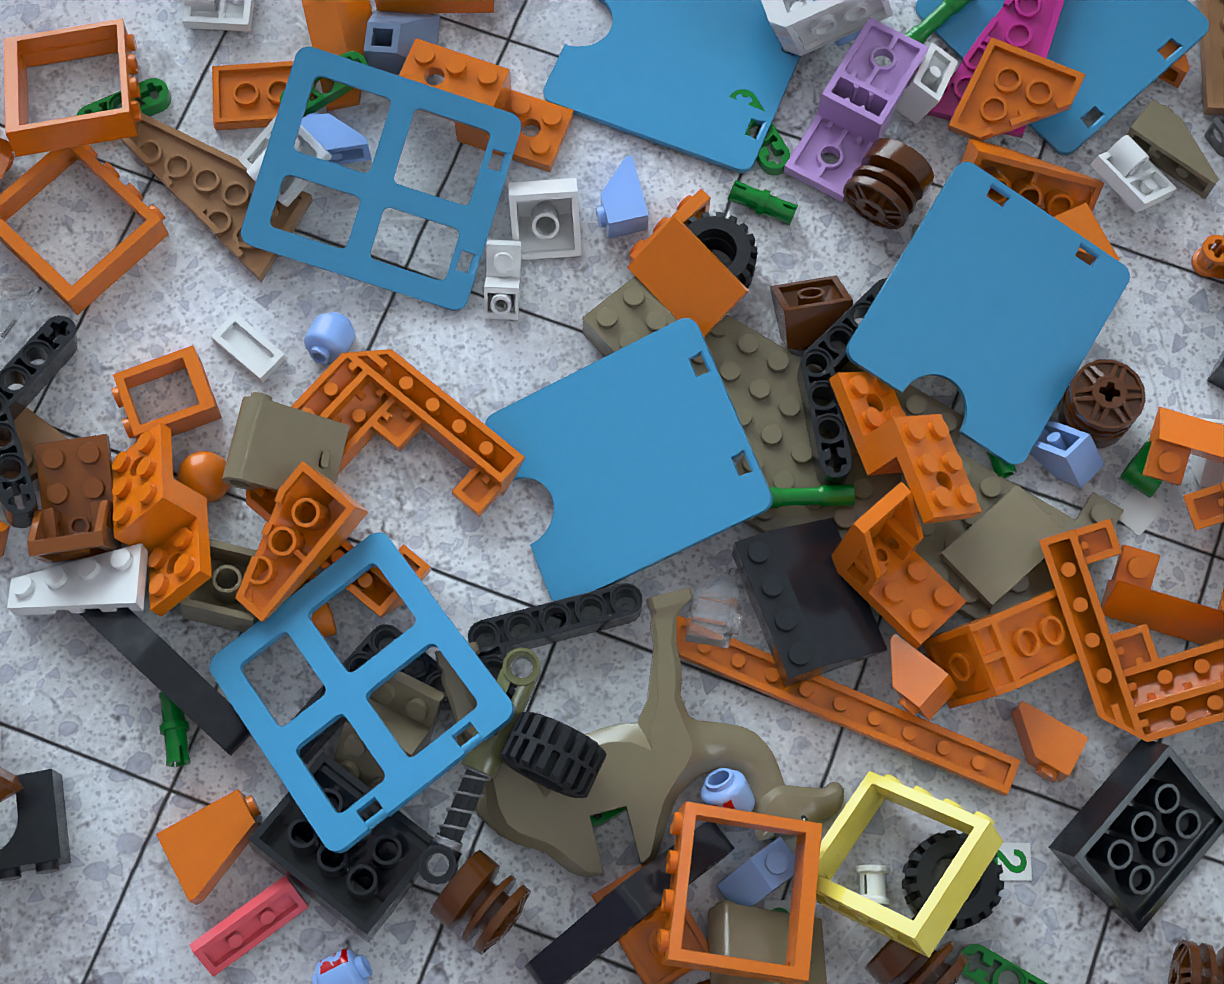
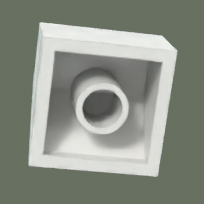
M576 178L508 183L512 240L522 241V260L582 256Z

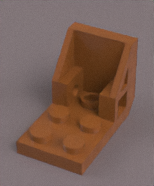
M101 434L34 444L42 510H35L27 540L29 556L49 564L88 558L121 549V542L114 538L112 518L113 469L109 436Z

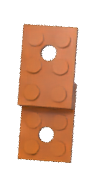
M415 38L399 76L515 114L521 122V131L512 160L551 172L573 120L574 110L511 90L510 69ZM434 74L444 78L442 83L438 85H430L426 82V79ZM453 121L458 142L486 151L489 141V134L486 131ZM533 125L538 127L540 132L535 136L529 137L524 135L522 130L526 126ZM493 150L492 153L504 157V153Z
M866 371L838 372L829 379L867 476L903 472L924 524L973 518L982 512L976 493L971 487L963 468L962 459L956 451L949 434V428L941 414L906 416L895 390Z
M159 422L150 431L142 433L137 442L125 452H120L113 460L112 518L115 539L128 546L142 543L148 550L150 611L162 617L212 577L207 498L173 478L171 428Z

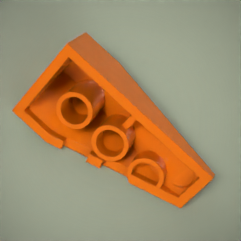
M302 0L312 47L338 56L349 51H355L365 57L364 44L367 22L372 16L369 0ZM326 78L320 80L322 92H330L334 86L333 81ZM354 88L326 105L327 112L360 105L362 90Z
M969 138L960 163H974L1053 217L1084 203H1087L1091 212H1093L1104 182L1096 178L999 145ZM990 187L986 196L1002 206L1007 201V198Z
M304 461L298 465L279 488L274 500L276 504L269 522H265L261 532L263 537L255 556L251 557L235 597L261 622H265L349 537L368 513L363 506L343 489Z

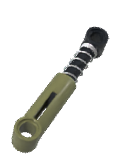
M522 647L513 649L504 658L496 681L507 695L511 686L516 688L511 700L515 706V715L510 723L487 741L484 740L461 761L466 772L464 775L459 776L462 781L458 790L453 792L454 800L451 807L446 808L448 814L444 823L438 825L440 833L437 832L434 835L433 841H429L427 848L422 852L418 860L419 873L428 883L436 885L447 883L458 871V862L462 855L460 849L463 846L461 840L465 830H470L468 823L472 814L477 813L475 807L479 797H484L482 790L486 781H490L492 777H497L503 763L500 753L519 714L525 711L536 682L540 678L541 666L539 658L530 649ZM519 659L528 660L533 666L531 674L526 678L514 676L511 672V667L515 661ZM476 729L472 737H474L478 733ZM441 853L449 861V868L442 876H434L428 869V861L434 854Z

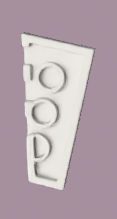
M142 543L12 578L7 609L15 616L55 614L57 610L84 613L85 609L99 608L102 612H116L117 608L129 607L131 611H143L148 550Z

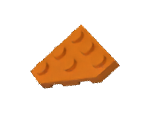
M991 37L953 114L948 130L967 138L984 141L1071 108L1086 74Z

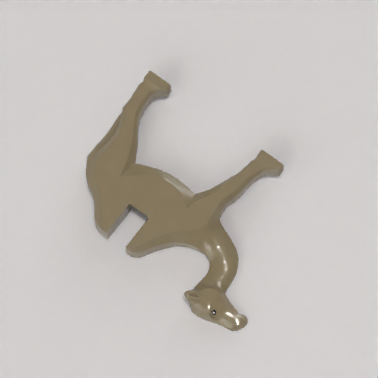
M684 588L652 596L646 600L651 615L650 629L653 643L647 700L637 723H618L585 734L596 741L607 754L587 798H572L548 789L517 773L503 761L497 777H492L490 781H486L482 790L484 797H479L475 809L477 816L499 836L515 844L546 853L567 871L575 875L593 877L604 875L590 816L626 807L640 865L652 861L660 850L665 828L678 796L694 780L714 770L728 768L739 771L745 776L755 798V806L752 812L816 823L833 816L841 809L844 800V788L838 782H830L824 788L785 785L773 752L755 732L738 725L699 721L689 716L681 697L682 669L676 642L678 614L693 598L691 588ZM468 643L478 656L481 652L478 643ZM439 650L435 652L438 667L442 672L441 681L450 702L456 724L476 708L477 701ZM473 725L456 737L460 746L472 738L476 729ZM755 829V836L760 841H774L780 836L786 841L795 837L793 835Z

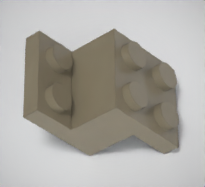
M400 671L370 695L369 702L406 755L414 757L429 745L446 694ZM346 719L334 760L369 788L373 789L384 780L385 773L348 719Z

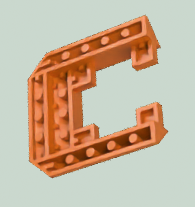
M392 349L341 353L291 406L350 426L339 473L376 434L400 452L422 429L471 469L452 490V495L478 517L487 510L500 494L504 496L525 460V456ZM262 487L255 490H246V504L266 522H269L276 504L274 500L278 492ZM345 540L319 567L325 570L354 548V546ZM404 544L398 549L422 581L430 573L431 567ZM378 567L370 568L345 588L380 618L404 604V601Z
M1158 407L1148 441L1151 442L1142 476L1179 486L1182 483L1190 454L1224 464V425ZM1121 545L1122 554L1118 556L1112 580L1108 579L1101 602L1104 616L1136 626L1147 624L1150 630L1200 645L1224 639V614L1220 603L1218 609L1151 590L1160 555L1128 545ZM1224 589L1220 601L1224 600Z
M1224 482L1183 495L1194 531L1224 522ZM1111 518L1039 540L1099 718L1146 742L1224 720V639L1158 658L1147 624L1110 634L1087 564L1122 554ZM1224 600L1219 602L1224 614Z

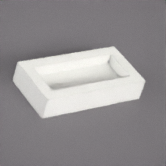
M235 312L210 336L215 344L262 384L286 360L284 353Z

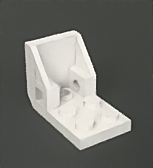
M761 0L768 21L783 49L799 56H803L861 30L869 17L882 21L894 15L888 0Z

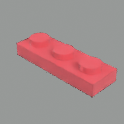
M284 875L189 945L194 955L214 977L309 906L288 877Z

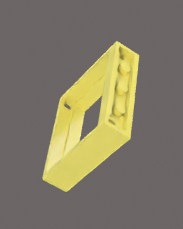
M869 771L821 841L816 902L929 958L1004 841L993 826L995 822L987 815L978 811L974 814L967 812L959 804L947 798L943 801L938 800L919 786H914L913 789L907 787L890 774H885L883 777ZM885 799L969 835L914 921L830 881Z

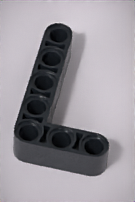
M624 583L475 622L470 627L468 642H475L480 634H492L495 637L494 642L488 647L479 646L481 652L478 657L487 669L492 667L501 669L504 658L513 649L521 647L533 649L636 621L642 611V594L635 585ZM622 597H630L635 601L636 605L631 610H622L617 606L616 602ZM587 606H595L600 610L601 614L598 618L589 620L582 616L581 611ZM552 615H560L566 620L565 624L558 629L550 628L546 621ZM517 624H525L531 629L530 633L523 638L514 637L511 634V630ZM511 686L510 691L507 695L510 698V700H512V697L515 693V688L513 686Z
M383 624L377 626L343 662V665L348 672H354L358 666L365 664L381 651L378 649L381 640L387 637L397 639L403 633L392 625ZM424 652L415 659L422 661L424 668L419 674L409 676L433 688L442 683V672L432 657ZM403 668L401 672L407 674L405 668ZM324 685L315 693V695L306 703V705L297 713L295 717H297L300 713L306 710L309 706H311L314 702H316L325 694L326 689ZM448 697L444 698L441 710L451 709ZM346 717L339 718L301 748L300 757L305 765L309 763L347 719Z

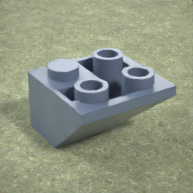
M374 11L367 22L364 55L367 65L389 73L399 74L415 38L438 45L440 15Z

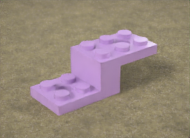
M869 17L822 92L817 115L787 161L784 173L843 203L845 199L843 195L844 185L848 179L852 178L854 170L861 166L862 159L871 145L879 138H882L887 131L895 106L926 57L929 47ZM885 56L890 59L891 64L879 66L875 63L874 58ZM833 153L838 157L839 161L834 164H827L823 162L821 155Z

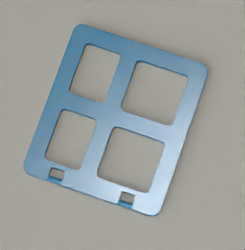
M303 47L296 53L241 228L242 239L246 244L254 248L449 310H460L467 304L519 138L521 122L513 113L314 47ZM323 77L390 101L391 105L370 171L362 173L295 150V141L315 79ZM423 110L486 131L489 134L487 148L468 204L461 205L399 185L395 182L394 176L413 115L416 111ZM493 150L504 153L499 172L488 168ZM293 176L355 196L360 200L346 247L336 248L274 228L271 225V218L285 177ZM392 208L454 228L458 231L459 238L444 280H436L374 260L371 257L373 243L385 209ZM461 251L473 254L468 273L456 270Z
M380 532L369 535L295 592L265 622L259 620L213 656L209 665L212 676L325 847L335 853H343L369 834L371 829L388 816H392L463 760L475 747L484 740L487 741L510 723L515 715L513 702L387 535ZM378 567L415 616L416 621L411 628L356 671L348 672L312 621V615L370 568ZM289 635L325 686L326 691L320 699L288 724L279 726L244 674V668L280 638ZM430 647H438L476 699L477 706L417 755L408 757L369 702V697L375 690ZM346 717L384 771L385 778L347 810L338 813L301 759L300 750L339 718ZM473 725L478 733L464 745L460 746L455 738ZM377 800L382 809L365 822L360 813Z

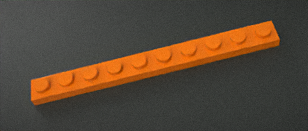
M678 615L676 642L679 658L1000 795H1008L1021 760L918 716L913 717L904 710L821 675L785 688L771 654Z

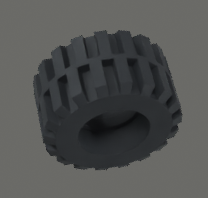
M709 212L701 213V219H697L695 216L689 218L687 225L689 230L708 249L719 250L725 253L732 261L727 268L748 289L751 285L752 277H754L758 254L757 246H754L755 237L753 233L748 234L749 227L744 222L738 225L737 218L730 215L729 219L724 218L723 212H716V216H710Z
M521 712L500 753V757L505 764L517 773L548 789L572 798H587L607 756L603 748L587 735L560 721L534 712Z
M948 830L942 834L939 832L924 840L908 856L909 860L903 867L902 873H905V878L901 883L902 889H906L907 896L904 897L907 905L911 903L915 909L913 911L914 915L921 910L934 890L932 881L934 866L943 859L953 860L968 838V834L964 832L958 834L956 830ZM997 854L993 857L947 931L956 929V931L963 930L980 923L983 919L988 918L993 913L992 909L999 904L1002 897L998 895L1004 889V881H1001L999 876L1003 873L1002 865H996L994 861Z

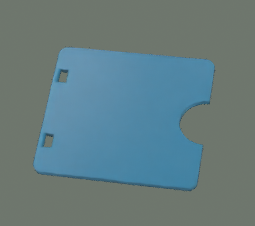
M599 0L608 8L612 16L613 23L609 33L602 40L592 45H564L544 86V100L572 109L575 115L737 173L750 171L756 162L758 152L763 146V141L768 134L771 122H773L801 58L799 55H790L782 51L783 47L768 21L761 0ZM739 89L749 90L755 94L765 111L750 106L749 103L752 102L750 96L744 98L742 94L736 96L737 100L729 96ZM751 118L756 121V124L762 125L756 139L745 135Z
M918 0L916 3L918 18L923 21L943 0ZM972 0L957 14L951 16L934 33L963 61V57L982 31L1003 7L1005 0ZM1065 0L1047 59L1086 74L1085 79L1070 109L1028 125L1056 153L1060 155L1074 153L1203 39L1209 29L1208 19L1188 0ZM1172 41L1179 48L1164 59L1158 51ZM1095 109L1102 116L1087 128L1082 119Z
M962 162L953 169L847 344L846 354L852 363L899 394L903 393L912 381L923 376H938L948 380L960 393L964 405V418L958 433L1008 465H1017L1024 462L1129 283L1130 273L1124 264L974 163ZM990 187L1007 198V201L1002 206L986 196ZM1079 247L1096 258L1091 265L1075 256Z
M689 318L679 319L491 414L485 422L487 427L525 456L523 464L512 481L519 479L539 481L548 489L552 496L554 504L552 521L546 532L537 541L530 544L553 601L609 587L765 513L773 502L770 488L700 327ZM701 355L708 373L697 376L691 360ZM744 453L752 472L740 476L733 459Z

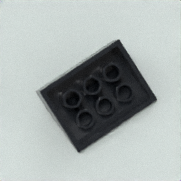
M833 517L769 530L734 544L733 559L785 688L888 650L869 603L837 573L831 555L842 541Z
M1141 739L1051 843L1049 849L1071 874L1132 929L1140 933L1224 832V811L1169 745L1155 741L1146 742Z
M322 752L309 767V771L338 813L347 810L372 790L325 752ZM290 792L285 795L248 839L251 849L281 874L286 875L291 882L368 943L394 912L420 875L418 870L419 857L427 848L429 841H433V837L398 810L371 829L369 834L343 853L332 852L325 847ZM376 800L364 809L360 815L366 822L380 811L382 806Z

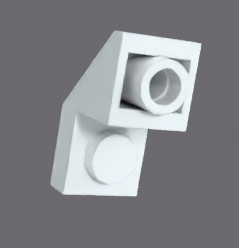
M487 240L484 319H519L522 241Z

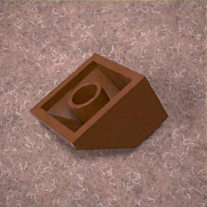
M837 275L770 286L780 337L787 349L807 350L853 306L852 297Z

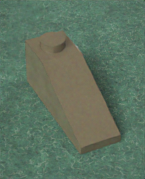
M1153 99L1130 127L1127 135L1150 157L1149 160L1156 167L1206 199L1219 178L1181 117L1176 115L1168 106L1161 105Z

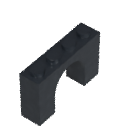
M53 769L16 775L23 789L16 793L18 820L15 832L10 841L0 850V881L22 878L21 872L36 870V874L57 872L60 870L59 865L71 863L62 774Z

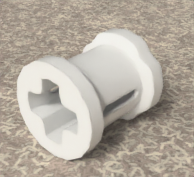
M858 865L856 873L860 875V895L884 907H889L890 899L886 898V875L890 873V867L885 865Z

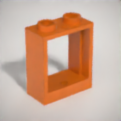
M193 345L113 374L117 387L111 388L117 406L119 408L124 407L127 418L122 419L129 439L135 437L138 440L142 433L150 431L159 422L171 428V437L222 418L203 364ZM187 368L199 404L142 424L130 389Z

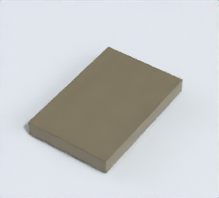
M1017 484L941 552L939 557L991 608L1045 559L1039 540L1065 531Z

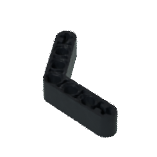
M887 278L876 282L801 357L797 377L815 472L818 481L822 485H843L852 467V457L844 416L829 381L850 360L847 357L846 349H836L831 345V342L840 341L847 347L848 342L859 326L855 319L864 318ZM816 364L823 371L821 373H813L806 366ZM817 396L824 397L829 401V405L819 406L813 401V398ZM829 429L835 434L836 438L831 440L825 439L820 435L819 431ZM833 453L834 467L835 469H840L839 472H834L833 467H828L831 459V454Z
M57 315L48 319L0 371V440L10 442L8 445L0 447V501L6 520L16 528L31 526L34 512L38 510V505L14 420L75 354L78 345L76 326L66 316ZM37 359H42L46 361L40 365H34L31 363L32 361ZM13 384L23 385V387L17 390L8 389ZM8 471L20 473L17 477L11 479L3 477ZM21 494L25 508L18 509L14 496Z
M128 607L117 608L116 612H102L99 608L85 609L84 613H79L230 756L251 736V733L232 704Z
M706 821L694 830L688 885L718 864L735 849L716 823ZM674 845L622 882L525 965V968L537 984H567L644 918L661 906L664 889L670 888L671 874H667L665 869L669 850H674Z

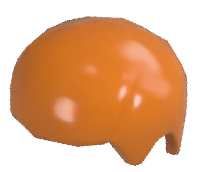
M197 451L188 455L179 465L176 480L206 497L207 504L220 501L230 490V485L222 481L226 460L214 452Z

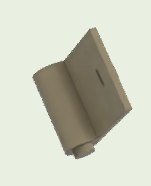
M253 392L251 396H245L242 399L222 481L235 488L255 490L262 487L278 492L279 488L298 465L304 461L336 484L350 426L274 402L272 397L267 394Z
M730 900L717 902L715 906L708 910L709 953L785 965L790 913L738 905ZM814 918L809 981L804 984H827L822 919ZM710 972V984H784Z

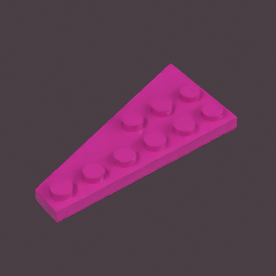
M1005 0L1003 7L991 19L963 57L962 63L951 76L940 102L926 115L951 121L991 37L1047 59L1065 0ZM1026 125L1003 134L1023 138Z

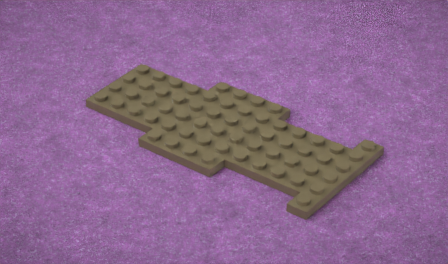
M726 315L704 339L768 486L781 489L822 486L815 472L797 377L801 358L731 316ZM701 355L691 360L697 376L708 373ZM849 361L838 372H861L864 370ZM812 364L806 366L813 373L822 372V370ZM910 384L901 394L895 391L906 416L941 414L949 428L953 444L956 443L960 436L958 432L963 422V415ZM817 396L813 398V401L819 406L829 405V401L824 397ZM845 421L852 457V467L844 484L854 485V506H782L769 509L765 513L744 523L758 532L764 533L769 530L833 517L843 539L852 524L900 482L908 488L909 486L903 472L867 476ZM829 429L819 431L820 435L825 439L831 440L836 438L835 434ZM956 450L962 459L963 468L971 487L976 493L982 512L973 518L924 524L916 506L924 538L915 551L967 601L958 613L974 621L1006 610L1055 587L1044 559L994 606L989 608L939 557L941 552L1016 486L1014 483L1002 476L998 477L997 473ZM833 453L831 454V459L828 467H833L834 472H839L840 469H835L834 467ZM743 455L736 464L740 476L752 472L745 455ZM1024 490L1065 532L1110 518L1113 527H1115L1124 512L1120 507L1092 492L1075 520ZM1093 563L1087 564L1088 570H1090Z

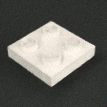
M183 0L185 4L183 16L185 28L251 32L255 0Z
M276 117L238 159L247 168L246 172L255 182ZM300 125L294 145L295 150L329 161L332 155ZM293 176L285 177L277 200L282 205L288 207L309 182Z
M1129 135L1122 137L1107 152L1098 155L1090 164L1097 172L1099 179L1105 184L1110 185L1121 196V201L1124 205L1133 209L1136 213L1168 199L1177 190L1149 160L1150 157Z

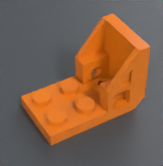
M900 482L852 524L831 557L837 573L917 650L958 612L967 601L915 551L916 547L923 540L924 535L913 493L905 484Z
M1055 588L1006 610L984 616L931 636L923 643L929 659L947 672L958 687L946 701L949 709L996 697L1018 689L1079 660Z

